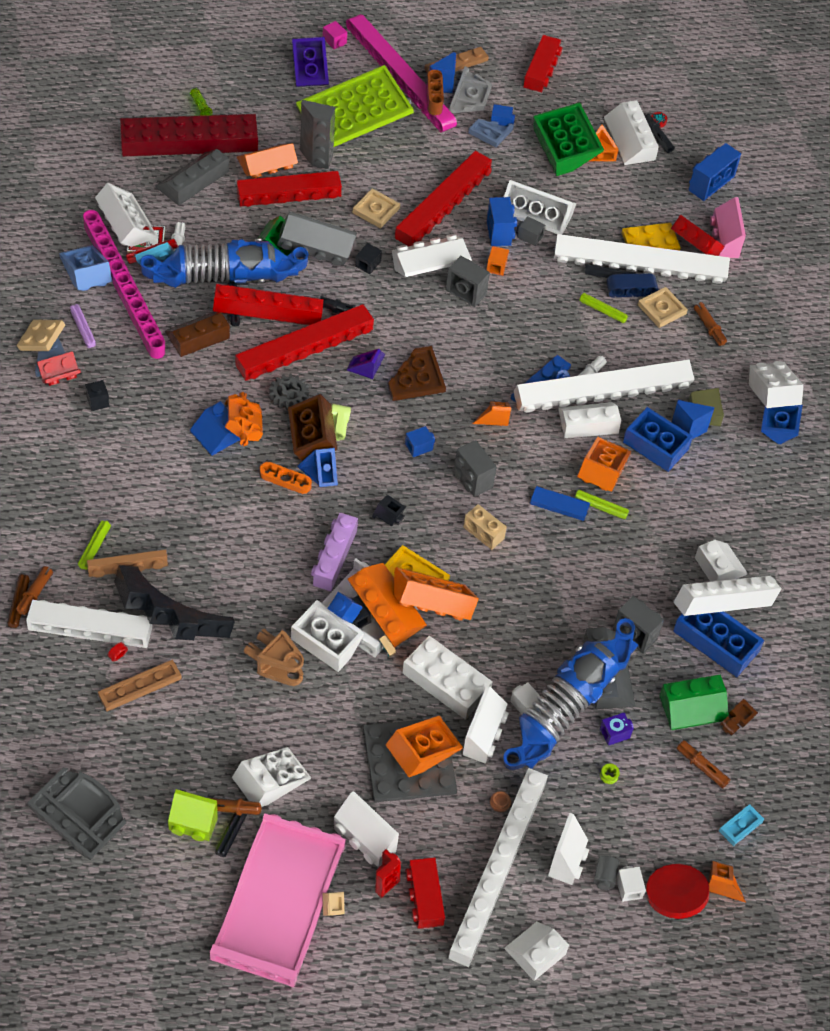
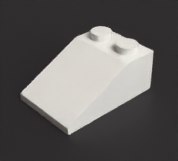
M569 813L548 875L570 885H573L574 879L579 880L583 867L579 866L581 860L586 861L590 850L586 848L588 839L572 813Z

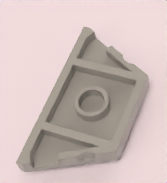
M465 66L449 108L450 112L483 111L492 90V83L483 79L479 74H472L469 72V68Z

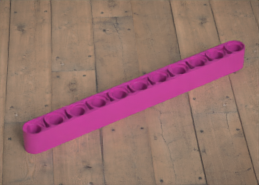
M359 14L346 20L347 29L357 40H360L361 45L368 50L380 66L385 65L398 86L404 89V93L413 99L412 102L419 109H422L421 112L440 130V133L456 127L455 116L444 104L440 115L435 116L428 112L426 84L364 15Z
M95 210L86 211L83 214L85 231L93 246L109 261L112 283L149 355L155 359L162 358L165 355V340L99 213Z

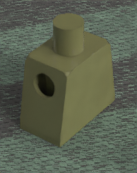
M719 388L691 392L688 402L714 407L709 425L721 426L724 413Z

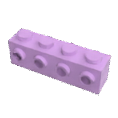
M339 513L337 520H333L331 525L332 532L327 534L324 542L326 546L324 550H320L318 565H314L311 572L313 586L332 592L357 532L358 518Z

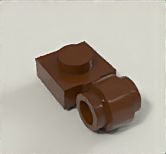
M743 699L729 712L732 719L728 716L720 724L722 726L721 729L726 734L729 733L732 736L740 728L737 724L743 728L758 712Z

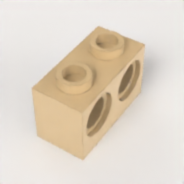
M479 504L465 515L463 526L491 550L505 539L507 528Z

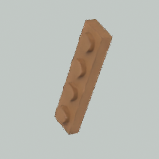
M482 47L456 54L455 72L464 69L465 66L471 67L486 62L489 56ZM437 61L425 65L424 69L427 73L429 72L430 66L436 63Z
M166 550L87 560L89 577L94 576L98 578L107 574L116 575L119 565L138 566L139 570L143 571L150 568L161 569L164 566H168Z
M172 659L98 691V696L106 712L179 681L182 679V676Z

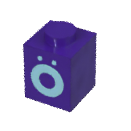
M625 712L603 719L600 726V731L608 746L630 739L634 729L631 719L627 718Z

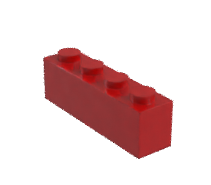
M546 35L542 36L525 75L524 88L542 93L544 87H548L550 80L548 77H552L553 66L556 67L558 62L557 56H561L562 53L561 39Z

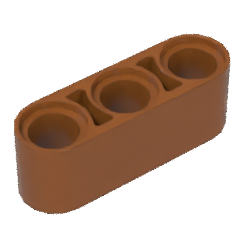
M434 69L428 72L426 89L428 112L436 116L440 115L443 111L444 92L442 73Z

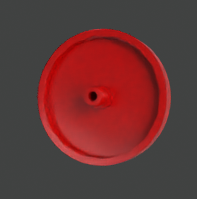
M670 864L663 866L653 872L647 882L646 892L649 904L656 912L669 918L682 919L694 916L705 908L709 900V884L706 877L699 870L689 865Z

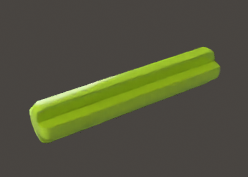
M582 293L579 299L580 302L622 323H625L628 318L627 314L586 293Z
M578 490L575 494L576 499L589 502L590 506L621 519H626L629 510L582 490Z
M102 520L99 523L78 562L80 569L87 570V560H93L111 528V524L108 521Z

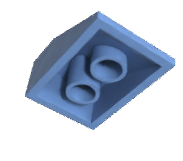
M93 245L59 253L64 267L77 290L85 291L90 289V287L105 286L107 283L112 282L109 261Z

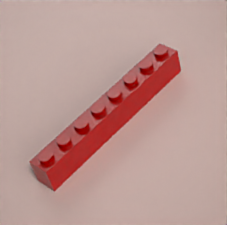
M475 150L396 227L395 239L408 247L413 246L415 242L422 241V238L426 234H430L436 224L441 223L446 214L449 215L455 205L461 203L465 195L468 196L485 176L490 175L492 159Z
M364 304L238 353L235 355V366L245 381L256 379L259 375L266 372H273L276 368L288 366L296 360H303L311 354L320 353L326 348L335 347L341 342L369 333L373 330L374 318Z

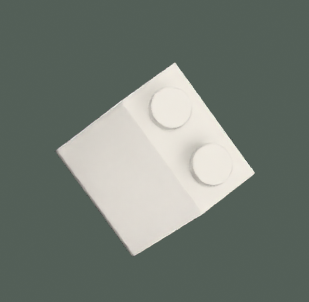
M713 540L698 547L695 559L710 582L732 580L747 575L746 570L727 543Z
M535 922L504 949L535 981L566 955L569 944L555 929Z

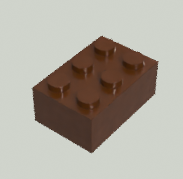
M321 394L288 407L293 451L298 458L303 461L315 449L335 448V451L338 450L332 406Z

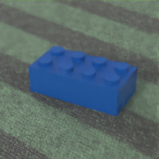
M724 611L687 616L681 614L673 630L674 633L735 677H738L757 656L764 643V639Z

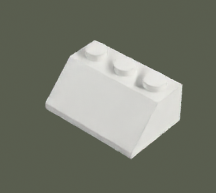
M613 402L558 407L564 438L619 434L621 417L618 406Z
M317 600L291 627V640L337 672L351 659L364 636V632L338 617Z
M487 685L467 732L463 749V756L486 763L488 757H493L496 748L493 745L494 741H499L503 730L500 729L501 723L505 724L509 712H506L507 703Z
M354 791L350 793L334 816V829L339 835H344L348 838L349 844L355 850L359 849L364 854V858L368 863H374L379 868L382 865V852L385 849L390 853L396 852L399 833Z

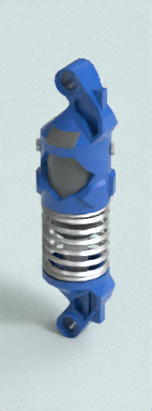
M237 239L227 244L223 243L221 247L216 243L215 249H212V245L209 244L207 256L204 244L201 246V256L199 254V246L195 245V257H193L191 245L188 246V249L186 245H179L163 262L157 260L152 255H145L141 258L140 263L143 276L153 279L154 283L163 282L174 288L181 284L190 283L191 272L195 283L198 281V274L202 283L205 276L208 282L211 281L212 276L215 282H217L219 277L222 282L226 278L227 281H233L237 284H245L247 281L258 280L260 283L265 282V280H272L277 283L288 276H297L299 271L307 267L308 251L303 247H298L286 256L269 241L255 239V241L245 242L243 239Z
M624 618L617 623L615 639L608 641H585L583 645L580 644L576 647L575 650L577 652L570 660H565L557 669L556 676L552 679L553 685H547L549 691H542L544 697L537 696L540 703L532 702L535 709L529 707L519 717L523 743L520 747L510 748L505 751L503 762L506 768L516 770L527 766L533 769L539 761L549 757L553 747L559 741V735H564V730L569 729V724L574 723V718L579 717V712H584V708H587L591 703L594 704L602 696L603 689L608 683H612L615 680L614 676L620 670L626 668L630 655L638 647V644L633 641L635 625L632 620ZM627 626L630 632L627 634L622 633L620 628ZM558 719L562 720L566 726L562 725ZM553 725L557 726L560 731H557ZM510 755H515L519 760L511 764L507 761V758Z

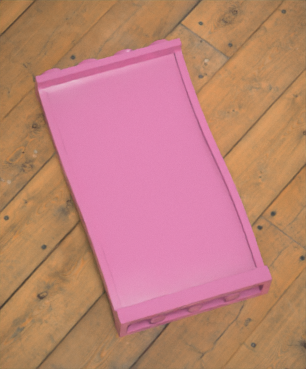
M264 813L263 821L247 857L227 915L210 950V960L294 987L323 907V893H328L340 857L345 849L346 839L338 834L322 832L316 827L309 828L297 821H287L278 815Z

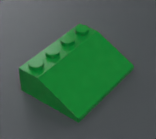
M581 103L533 116L534 132L556 176L573 172L604 151Z

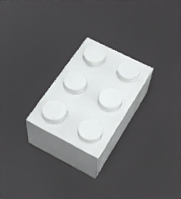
M775 361L770 364L757 363L756 365H750L749 386L766 408L802 405L803 384L785 362Z

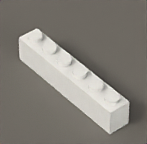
M771 576L683 584L674 600V604L684 616L772 606L782 588Z
M32 600L26 620L28 630L117 644L123 642L125 645L143 648L148 647L152 631V624H149L147 616L144 615L136 616L125 612H109L105 609L96 610L85 606L76 607L65 603H50L45 600Z

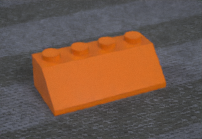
M384 563L365 567L348 578L350 585L356 594L359 595L394 648L427 626L414 606L405 607L399 604V601L394 596V577Z
M399 567L395 568L394 596L400 605L405 607L416 606L419 610L425 612L432 610L441 616L446 614L452 615L453 618L461 621L463 618L471 620L479 598L466 585Z

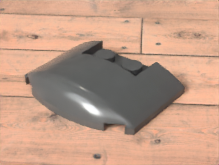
M65 767L27 802V805L42 822L45 821L70 843L74 850L89 860L126 824L125 818L123 819L119 803L101 783L80 771L79 773L69 772L68 768Z

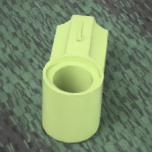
M332 404L336 440H344L351 407Z

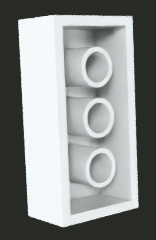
M428 636L404 661L403 665L404 675L465 720L478 707L486 685L492 687L493 681L431 636Z

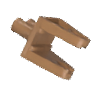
M262 629V632H259L257 640L264 643L266 647L261 650L252 642L248 643L245 647L244 653L257 661V673L260 676L289 686H297L303 681V671L301 669L304 665L303 655L285 631L282 630L275 637L266 629ZM290 672H296L299 677L295 680L290 679L287 675Z

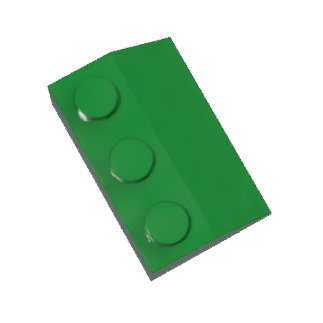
M721 674L663 684L659 696L671 730L722 722L729 716L727 691Z

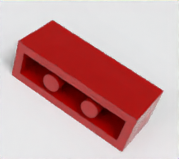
M682 215L678 217L670 228L707 255L719 256L725 247Z
M436 858L410 860L409 868L405 869L406 880L411 881V888L408 889L410 902L414 901L415 908L412 909L413 922H417L418 929L444 926L445 913Z

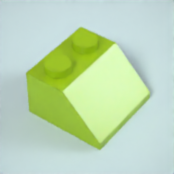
M176 789L168 819L169 830L179 836L183 834L192 836L196 841H210L218 819L217 801Z

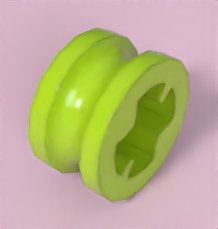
M605 764L600 772L601 780L606 784H614L620 774L619 768L614 764ZM606 772H614L613 777H611L610 775H606Z

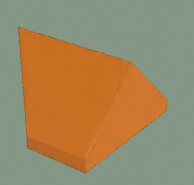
M602 124L596 134L604 151L589 161H616L618 147Z
M490 401V406L472 424L508 426L511 406L508 402Z
M713 861L708 879L709 892L746 903L734 877L733 867Z

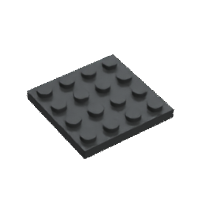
M427 719L363 726L374 803L457 794L452 756L423 773L408 777L386 747V743L396 730Z

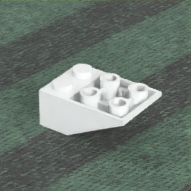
M288 747L241 761L232 776L247 799L253 802H260L262 807L269 805L311 779L310 775Z

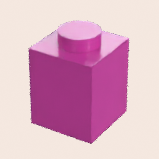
M337 21L323 27V37H325V41L333 49L342 47L347 43V31Z

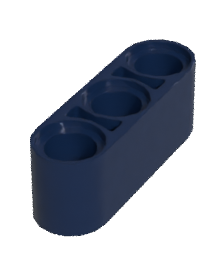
M650 273L616 274L609 276L606 280L609 296L615 298V296L616 298L646 297L659 290L656 276Z

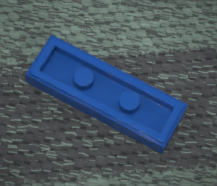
M536 486L530 501L531 505L582 521L585 520L590 506L589 502Z

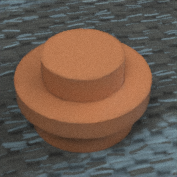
M499 791L491 796L490 805L497 812H505L510 808L511 799L507 793Z

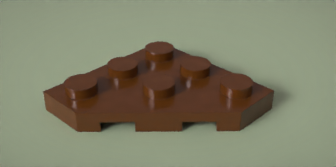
M432 346L415 348L408 360L398 369V373L388 382L392 401L446 392V386Z

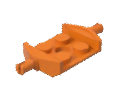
M241 392L239 396L236 394L228 396L224 403L228 405V421L225 428L240 437V444H243V446L248 445V440L258 442L263 435L260 405L250 402L247 399V394H244V392Z

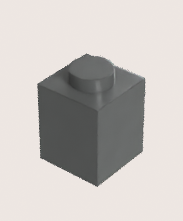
M527 216L517 227V238L536 246L544 236L546 225Z

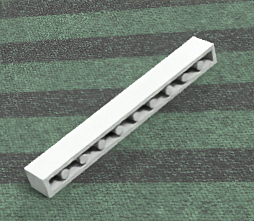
M557 234L554 259L562 263L574 261L577 265H584L585 263L601 267L604 265L612 269L626 268V271L629 272L641 270L645 274H653L655 272L665 277L677 275L680 279H688V277L695 278L696 281H705L707 279L712 280L716 284H721L727 280L730 262L729 257Z
M690 360L519 384L514 389V396L518 411L528 413L538 408L548 410L553 406L566 407L571 403L581 405L592 400L600 402L605 398L615 400L625 395H628V397L637 396L639 393L648 395L658 390L668 392L677 387L679 389H686L695 379Z
M528 768L450 949L448 959L467 967L470 966L545 788L548 775Z

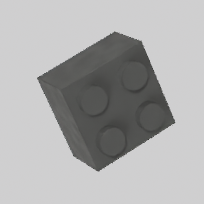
M460 256L448 269L446 291L476 307L487 295L490 272L471 260Z
M474 440L458 448L453 472L456 478L461 479L464 483L466 491L471 492L476 497L492 489L497 466L479 443Z
M632 596L618 610L613 631L616 632L617 623L621 619L627 618L632 620L635 625L633 641L638 644L636 649L644 654L658 640L664 619L658 612L646 606L642 600ZM622 626L620 631L627 634L630 632V629L627 626Z

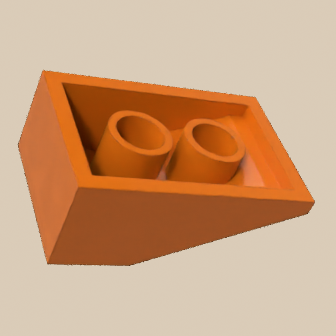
M597 437L584 458L577 477L586 483L599 486L602 490L612 492L631 451Z
M440 716L398 729L386 743V747L408 777L425 772L463 748Z

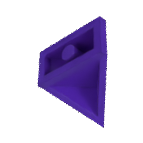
M378 348L353 356L347 370L373 379L385 353Z

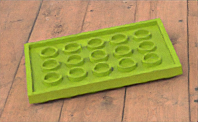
M385 65L303 99L336 107L334 147L414 113L413 107ZM302 100L296 102V107L300 114Z

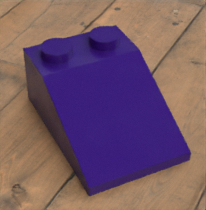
M325 37L292 39L296 87L329 85Z

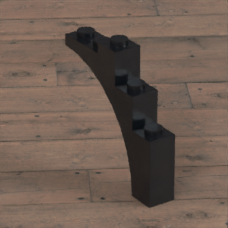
M118 566L114 583L125 609L144 610L149 624L169 625L176 640L194 641L195 636L230 638L235 623L233 617L210 614L187 607L174 601L152 586L142 575L138 566Z

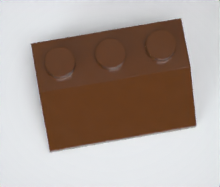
M212 312L167 329L165 333L180 357L229 339L230 325L221 312Z

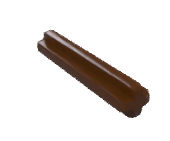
M20 574L18 577L7 621L10 628H17L19 626L21 615L18 614L16 607L22 600L23 593L28 589L30 581L28 575Z

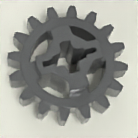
M282 374L281 379L276 377V381L271 382V387H269L270 400H273L274 405L279 404V409L284 406L288 410V407L307 400V397H309V385L305 384V379L299 380V375L294 378L292 374H289V377Z

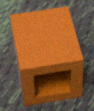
M492 246L487 263V271L503 276L509 250Z

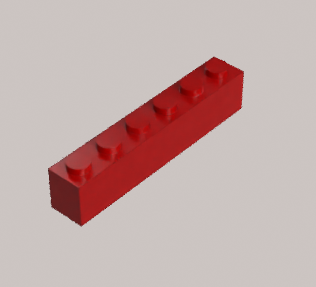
M338 171L237 180V196L240 207L341 197L342 191Z
M216 284L213 311L312 325L321 321L324 299Z

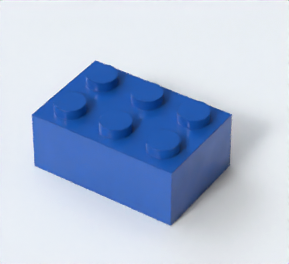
M727 143L717 147L711 155H707L701 163H697L693 167V174L689 181V191L705 201L735 177L741 153Z
M647 407L626 429L623 443L669 472L689 450L693 436Z

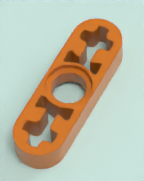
M265 462L260 466V476L266 481L301 494L308 493L312 488L311 478L272 462ZM283 475H288L291 477V479L289 481H283L281 480V477Z

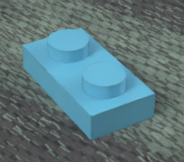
M166 242L138 253L135 257L140 265L141 258L145 255H152L159 261H165L174 250Z
M749 804L720 827L719 832L735 846L762 824L764 818Z

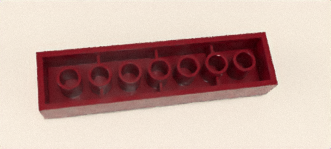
M256 114L120 118L122 157L203 154L215 149L222 153L258 151Z

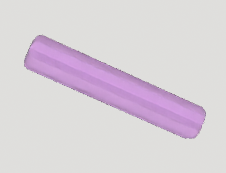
M78 304L71 305L70 312L86 347H95L96 341Z

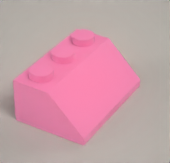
M734 197L715 208L713 216L710 217V226H713L712 237L725 246L719 256L739 258L746 236L739 198Z

